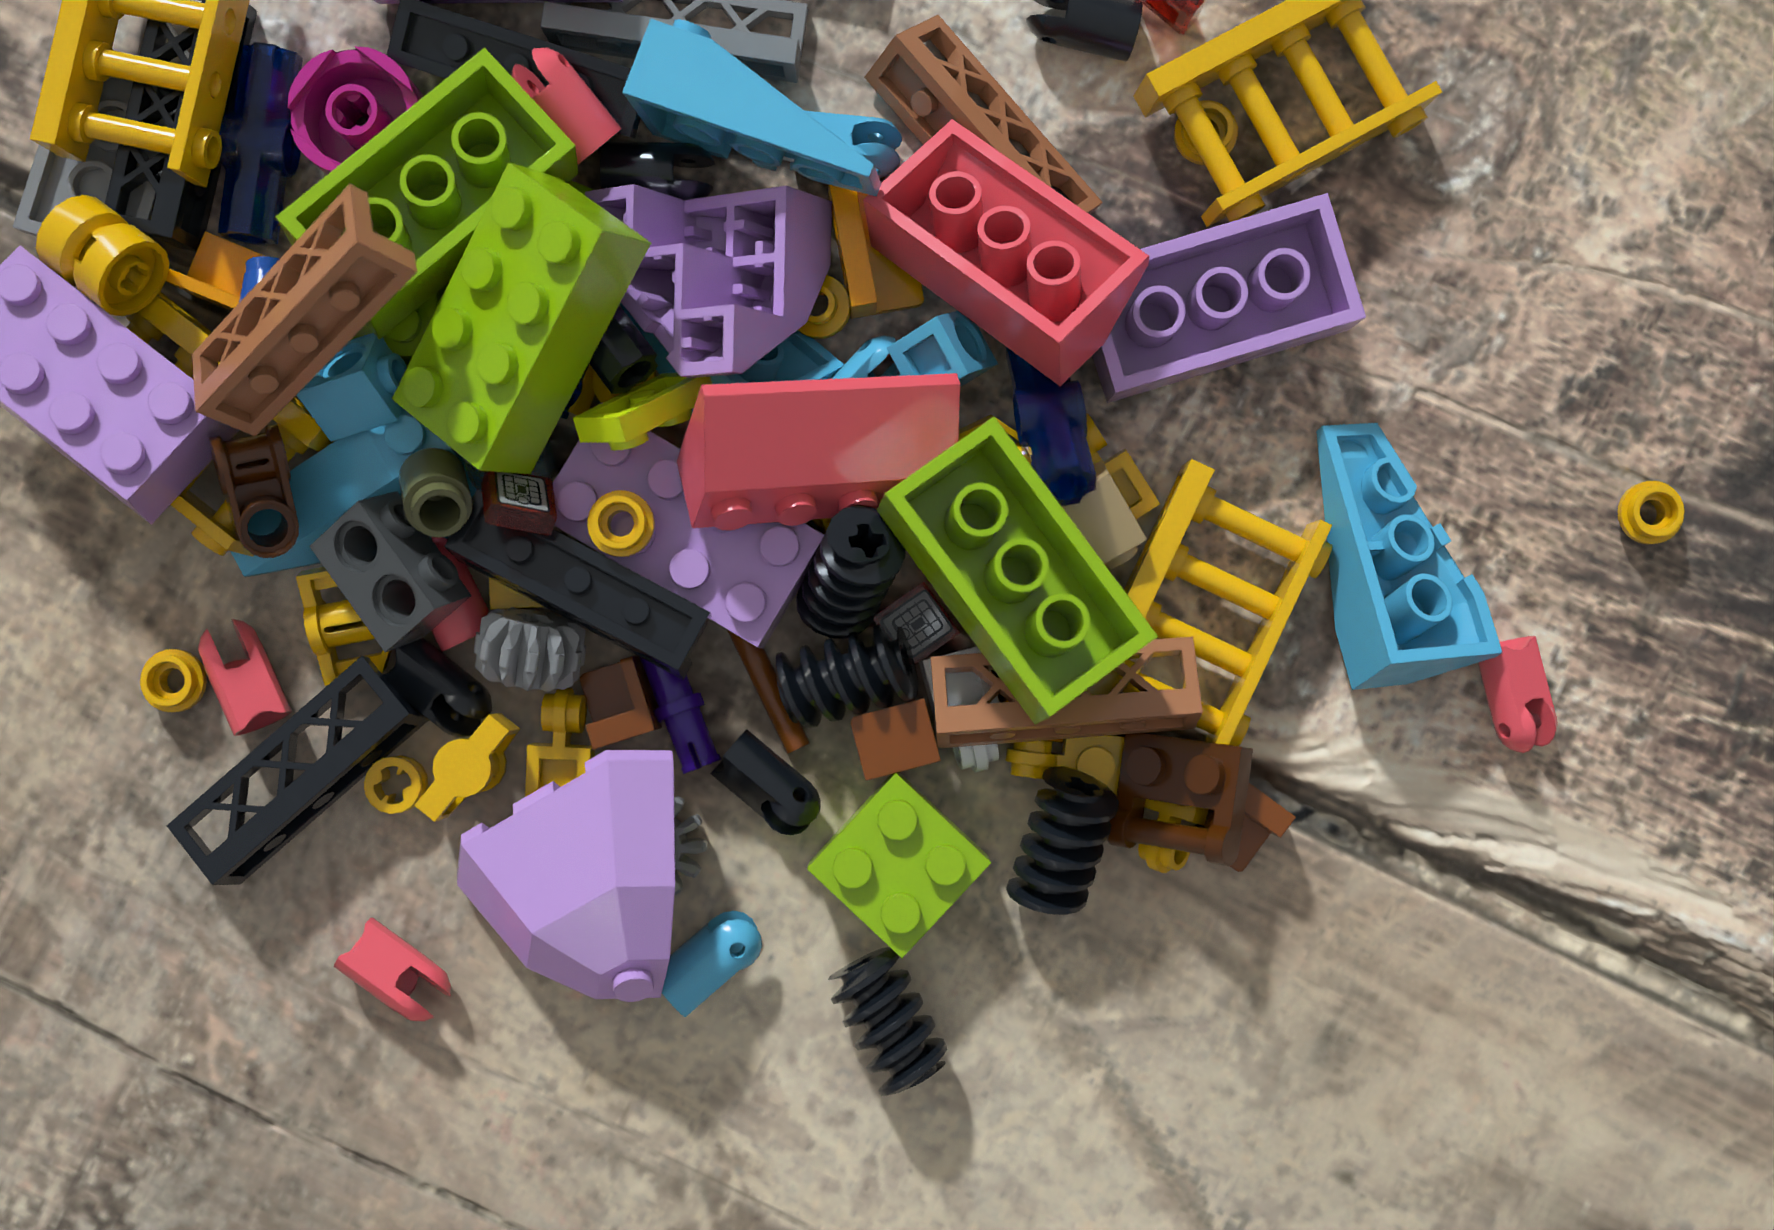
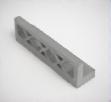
M643 0L607 2L611 7L607 11L572 6L571 2L552 3L544 1L540 27L550 43L575 51L629 59L636 58L650 19L673 26L674 20L689 21L705 8L721 9L733 23V28L696 25L711 34L710 39L714 40L761 78L798 83L809 11L807 3L786 0H660L673 16L667 20L626 13ZM674 3L687 4L688 6L679 11ZM736 12L748 13L750 15L741 20ZM768 16L793 20L790 38L750 32L749 30Z

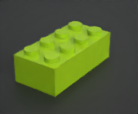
M484 47L279 213L276 219L289 242L293 245L349 184L368 193L373 232L414 252L417 273L366 324L381 339L450 282L508 162L560 177L568 183L578 175L576 145ZM346 228L342 231L341 236L346 232Z
M508 162L392 400L479 471L531 474L646 255L651 242L560 177Z
M992 417L887 491L879 504L877 512L1035 725L1052 716L1158 637L995 417Z

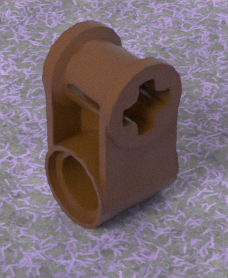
M278 425L266 426L264 434L224 441L220 436L210 437L209 444L222 494L226 497L231 523L243 547L251 554L261 558H276L287 553L295 545L298 538L299 522L289 483L291 475L288 459ZM263 509H273L281 513V522L274 532L267 535H256L248 531V522L256 512Z

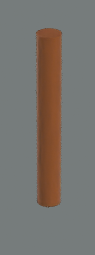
M727 629L787 754L809 744L810 742L799 721L798 723H793L783 706L778 690L776 672L764 648L754 646Z

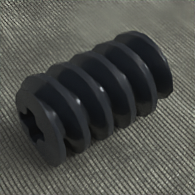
M855 505L842 509L832 517L796 596L797 612L802 621L815 633L828 638L841 639L848 638L849 633L854 631L858 634L862 633L872 623L876 612H878L882 601L887 595L889 587L892 586L896 574L900 571L906 557V550L877 512V509Z
M880 624L873 626V644L869 647L865 646L857 632H851L848 637V653L844 654L840 652L833 639H826L824 641V659L819 661L809 646H801L800 666L793 667L784 652L777 653L775 657L777 684L783 706L793 723H798L799 721L805 728L817 727L821 722L822 714L829 721L836 722L842 720L846 712V706L854 715L865 714L870 706V698L879 708H887L894 701V692L903 701L908 702L915 700L918 695L919 681L913 654L904 630L900 626L897 629V639L890 640Z
M1064 766L1050 767L1044 770L1042 779L1046 784L1055 789L1044 788L1037 791L1034 801L1044 811L1030 813L1027 824L1035 833L1023 835L1020 847L1027 855L1016 857L1013 870L1019 877L1010 879L1006 890L1011 899L1033 911L1054 915H1067L1077 913L1087 903L1089 895L1087 888L1094 882L1096 875L1095 865L1101 861L1104 851L1102 843L1109 838L1112 827L1110 820L1116 817L1119 801L1116 794L1107 785L1093 776Z
M890 947L871 952L838 970L828 978V980L841 978L843 982L841 988L831 998L833 1004L853 1001L855 1008L843 1020L844 1026L851 1027L865 1024L867 1031L855 1043L856 1049L863 1050L877 1047L879 1054L867 1066L869 1074L887 1070L891 1074V1077L878 1090L881 1097L902 1092L930 1078L946 1064L945 1061L939 1060L947 1051L944 1039L937 1037L926 1039L935 1028L932 1016H914L923 1005L920 993L910 992L901 994L911 982V976L908 970L889 971L900 957Z

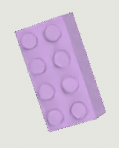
M1328 193L1140 249L1149 255V265L1105 343L1092 356L1106 402L1110 403L1350 330L1365 319L1366 315Z
M19 245L0 264V406L152 525L213 459L209 438L220 436L224 441H229L239 430L195 412L194 380L22 246Z
M651 431L647 432L649 440L644 444L619 451L611 450L609 443H580L578 441L547 492L550 512L536 511L535 514L614 562L709 611L712 616L711 620L754 646L764 648L801 587L824 535L805 523L795 526H786L780 522L748 524L742 528L728 531L720 530L716 527L692 528L676 462L680 452L678 447ZM616 490L630 491L639 495L648 503L655 519L654 533L648 545L637 554L628 557H616L601 551L590 538L587 527L588 515L593 504L604 494ZM627 512L616 514L611 521V530L619 537L629 534L634 526L633 518Z

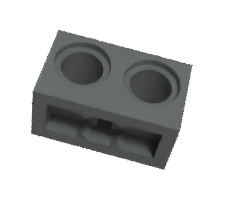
M397 491L357 501L310 545L314 554L384 652L422 639L472 596L460 580L458 571L452 561L440 552L430 536L418 531L409 523L405 516L402 497Z

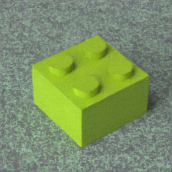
M900 772L890 774L810 860L807 870L895 953L903 958L991 864V861L977 844Z

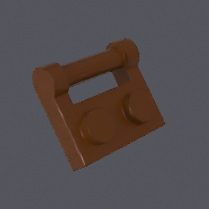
M1145 733L1125 734L1116 796L1119 801V807L1116 817L1110 820L1112 827L1107 841L1113 846L1129 849L1138 843L1205 855L1206 860L1210 863L1224 866L1233 865L1240 849L1253 749ZM1149 799L1215 810L1213 825L1209 829L1143 818L1145 800Z

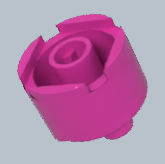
M355 47L356 49L335 52L332 49L320 53L304 65L291 85L288 94V109L291 110V133L294 142L299 150L327 175L424 97L402 68L393 59L378 50L369 47ZM362 116L368 119L363 126L355 125Z

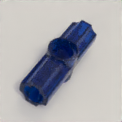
M253 42L252 45H243L234 113L225 115L219 132L222 140L220 159L226 173L217 233L224 238L261 246L278 244L280 224L276 216L283 211L287 177L292 178L296 174L301 156V151L295 144L291 133V110L288 109V94L295 77L302 69L303 59L297 52L283 49L274 44Z
M1006 347V359L1014 389L1012 400L1019 444L1021 448L1028 447L1032 468L1061 506L1078 504L1086 494L1096 490V472L1086 438L1087 417L1080 382L1078 380L1071 381V378H1069L1059 386Z

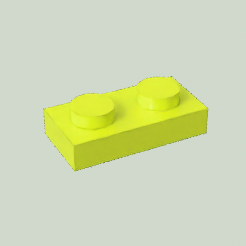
M662 373L630 389L627 393H621L573 417L580 443H609L610 449L614 451L626 450L644 444L649 440L648 431L656 427L673 426L689 420L701 385L712 384L710 376L686 378L681 377L678 373Z

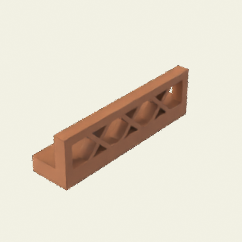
M939 15L895 35L864 78L923 145L953 119L1049 187L1054 186L1061 189L1071 202L1088 214H1093L1103 203ZM930 40L947 59V62L936 58L923 43ZM967 91L979 95L988 106V109L978 106L967 94ZM1009 138L1020 142L1028 151L1030 157L1020 154L1009 142Z
M349 184L192 353L195 412L256 436L417 273L414 252L373 232L368 193ZM346 228V232L341 236L342 231Z
M1193 636L1154 639L1128 658L1138 659L1131 668L1122 663L1114 669L1123 678L1109 694L1091 695L1085 690L1052 716L1036 725L1001 678H997L989 671L994 669L982 653L931 657L937 748L1195 729L1203 712ZM1179 656L1183 688L1157 690L1138 673L1153 657ZM974 672L991 686L975 705L948 707L945 677L947 673ZM1129 684H1132L1140 691L1122 693ZM998 694H1001L1009 701L991 703Z

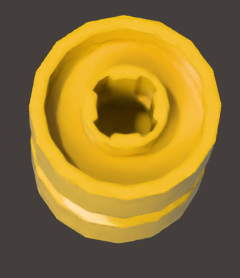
M79 195L61 202L44 218L37 233L36 251L40 261L72 286H76L86 297L110 315L123 317L137 313L149 305L160 293L168 277L170 263L167 252L157 242L134 225H130L118 213L96 197Z

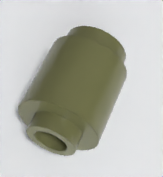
M440 448L419 450L405 460L399 472V484L405 516L409 523L418 531L431 537H446L456 533L466 523L472 511V498L462 462L453 453Z

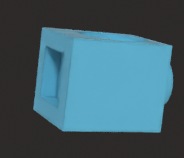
M959 311L938 315L887 347L901 376L957 373L960 387L998 365L978 326Z
M374 333L350 340L296 396L332 442L398 421L402 407L393 401L392 397L407 366L398 354L392 353L383 338L379 339Z

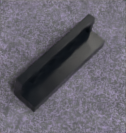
M250 4L219 131L222 140L221 156L217 166L210 170L207 187L194 185L167 168L170 154L158 153L149 159L144 149L118 145L105 204L124 218L130 225H134L147 236L157 237L180 249L197 252L205 231H207L257 15V10ZM148 19L139 56L168 62L178 56L183 65L191 66L199 29L189 27L178 35L172 24ZM133 81L125 119L155 124L163 118L169 128L176 129L184 92L174 90L164 97L158 86ZM149 180L157 193L151 220L125 215L131 191Z
M400 0L387 51V56L396 63L446 79L485 47L510 75H512L514 65L520 64L533 72L546 87L549 82L537 68L533 60L532 50L533 48H550L561 53L620 125L622 129L617 133L630 138L636 137L641 118L622 93L631 68L418 0Z
M478 489L472 497L470 517L460 530L450 535L444 546L459 562L577 623L583 628L681 680H684L693 664L690 655L712 617L709 611L524 513L506 504L499 503L497 499Z
M361 656L173 819L167 827L212 885H240L359 782L374 763L390 755L429 719L396 692L370 658ZM365 679L382 700L383 704L363 721L344 720L346 693L361 680ZM331 707L330 719L319 718ZM310 725L329 726L326 753L314 764L295 762L298 735ZM343 727L354 728L342 738ZM282 750L281 761H270ZM261 767L280 769L277 796L265 806L246 805L249 778ZM294 770H306L293 781ZM233 793L232 804L221 803ZM212 810L231 811L228 839L211 852L192 827ZM246 812L256 813L244 824Z

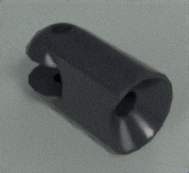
M1034 0L1045 7L1067 10L1065 18L1047 14H1036L1026 18L1030 31L1039 40L1128 61L1135 45L1141 22L1142 1Z
M607 141L602 147L600 157L601 189L635 184L682 200L708 197L713 191L712 185L694 180L673 179V166L705 168L713 166L715 161L709 152L699 145L692 143Z
M424 637L396 648L395 666L389 672L383 674L396 692L447 734L455 737L471 736L481 725V719L487 717L492 711V700L488 690Z
M748 729L734 742L723 755L722 761L710 773L764 818L773 830L780 834L795 835L802 833L817 818L820 812L821 799L812 783Z

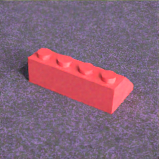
M953 119L881 183L877 196L868 195L863 199L871 247L1059 386L1067 381L1105 343L1149 265V255Z
M957 373L701 385L676 461L692 528L716 527L717 529L728 531L742 528L748 524L780 522L786 526H795L814 519L832 518L842 509L855 505L878 509L887 491L959 441L960 382Z

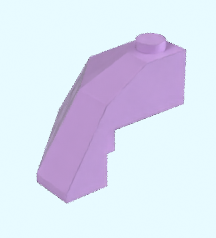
M635 184L585 192L586 197L651 242L621 303L644 332L653 333L669 353L666 359L681 377L695 378L742 374L807 323L831 265L832 201L789 186L682 200Z
M605 750L586 761L585 773L562 787L552 781L514 803L513 815L495 826L489 828L485 824L480 823L461 834L457 886L526 968L593 999H619L624 1002H636L645 998H661L670 961L675 896L674 760L672 750Z

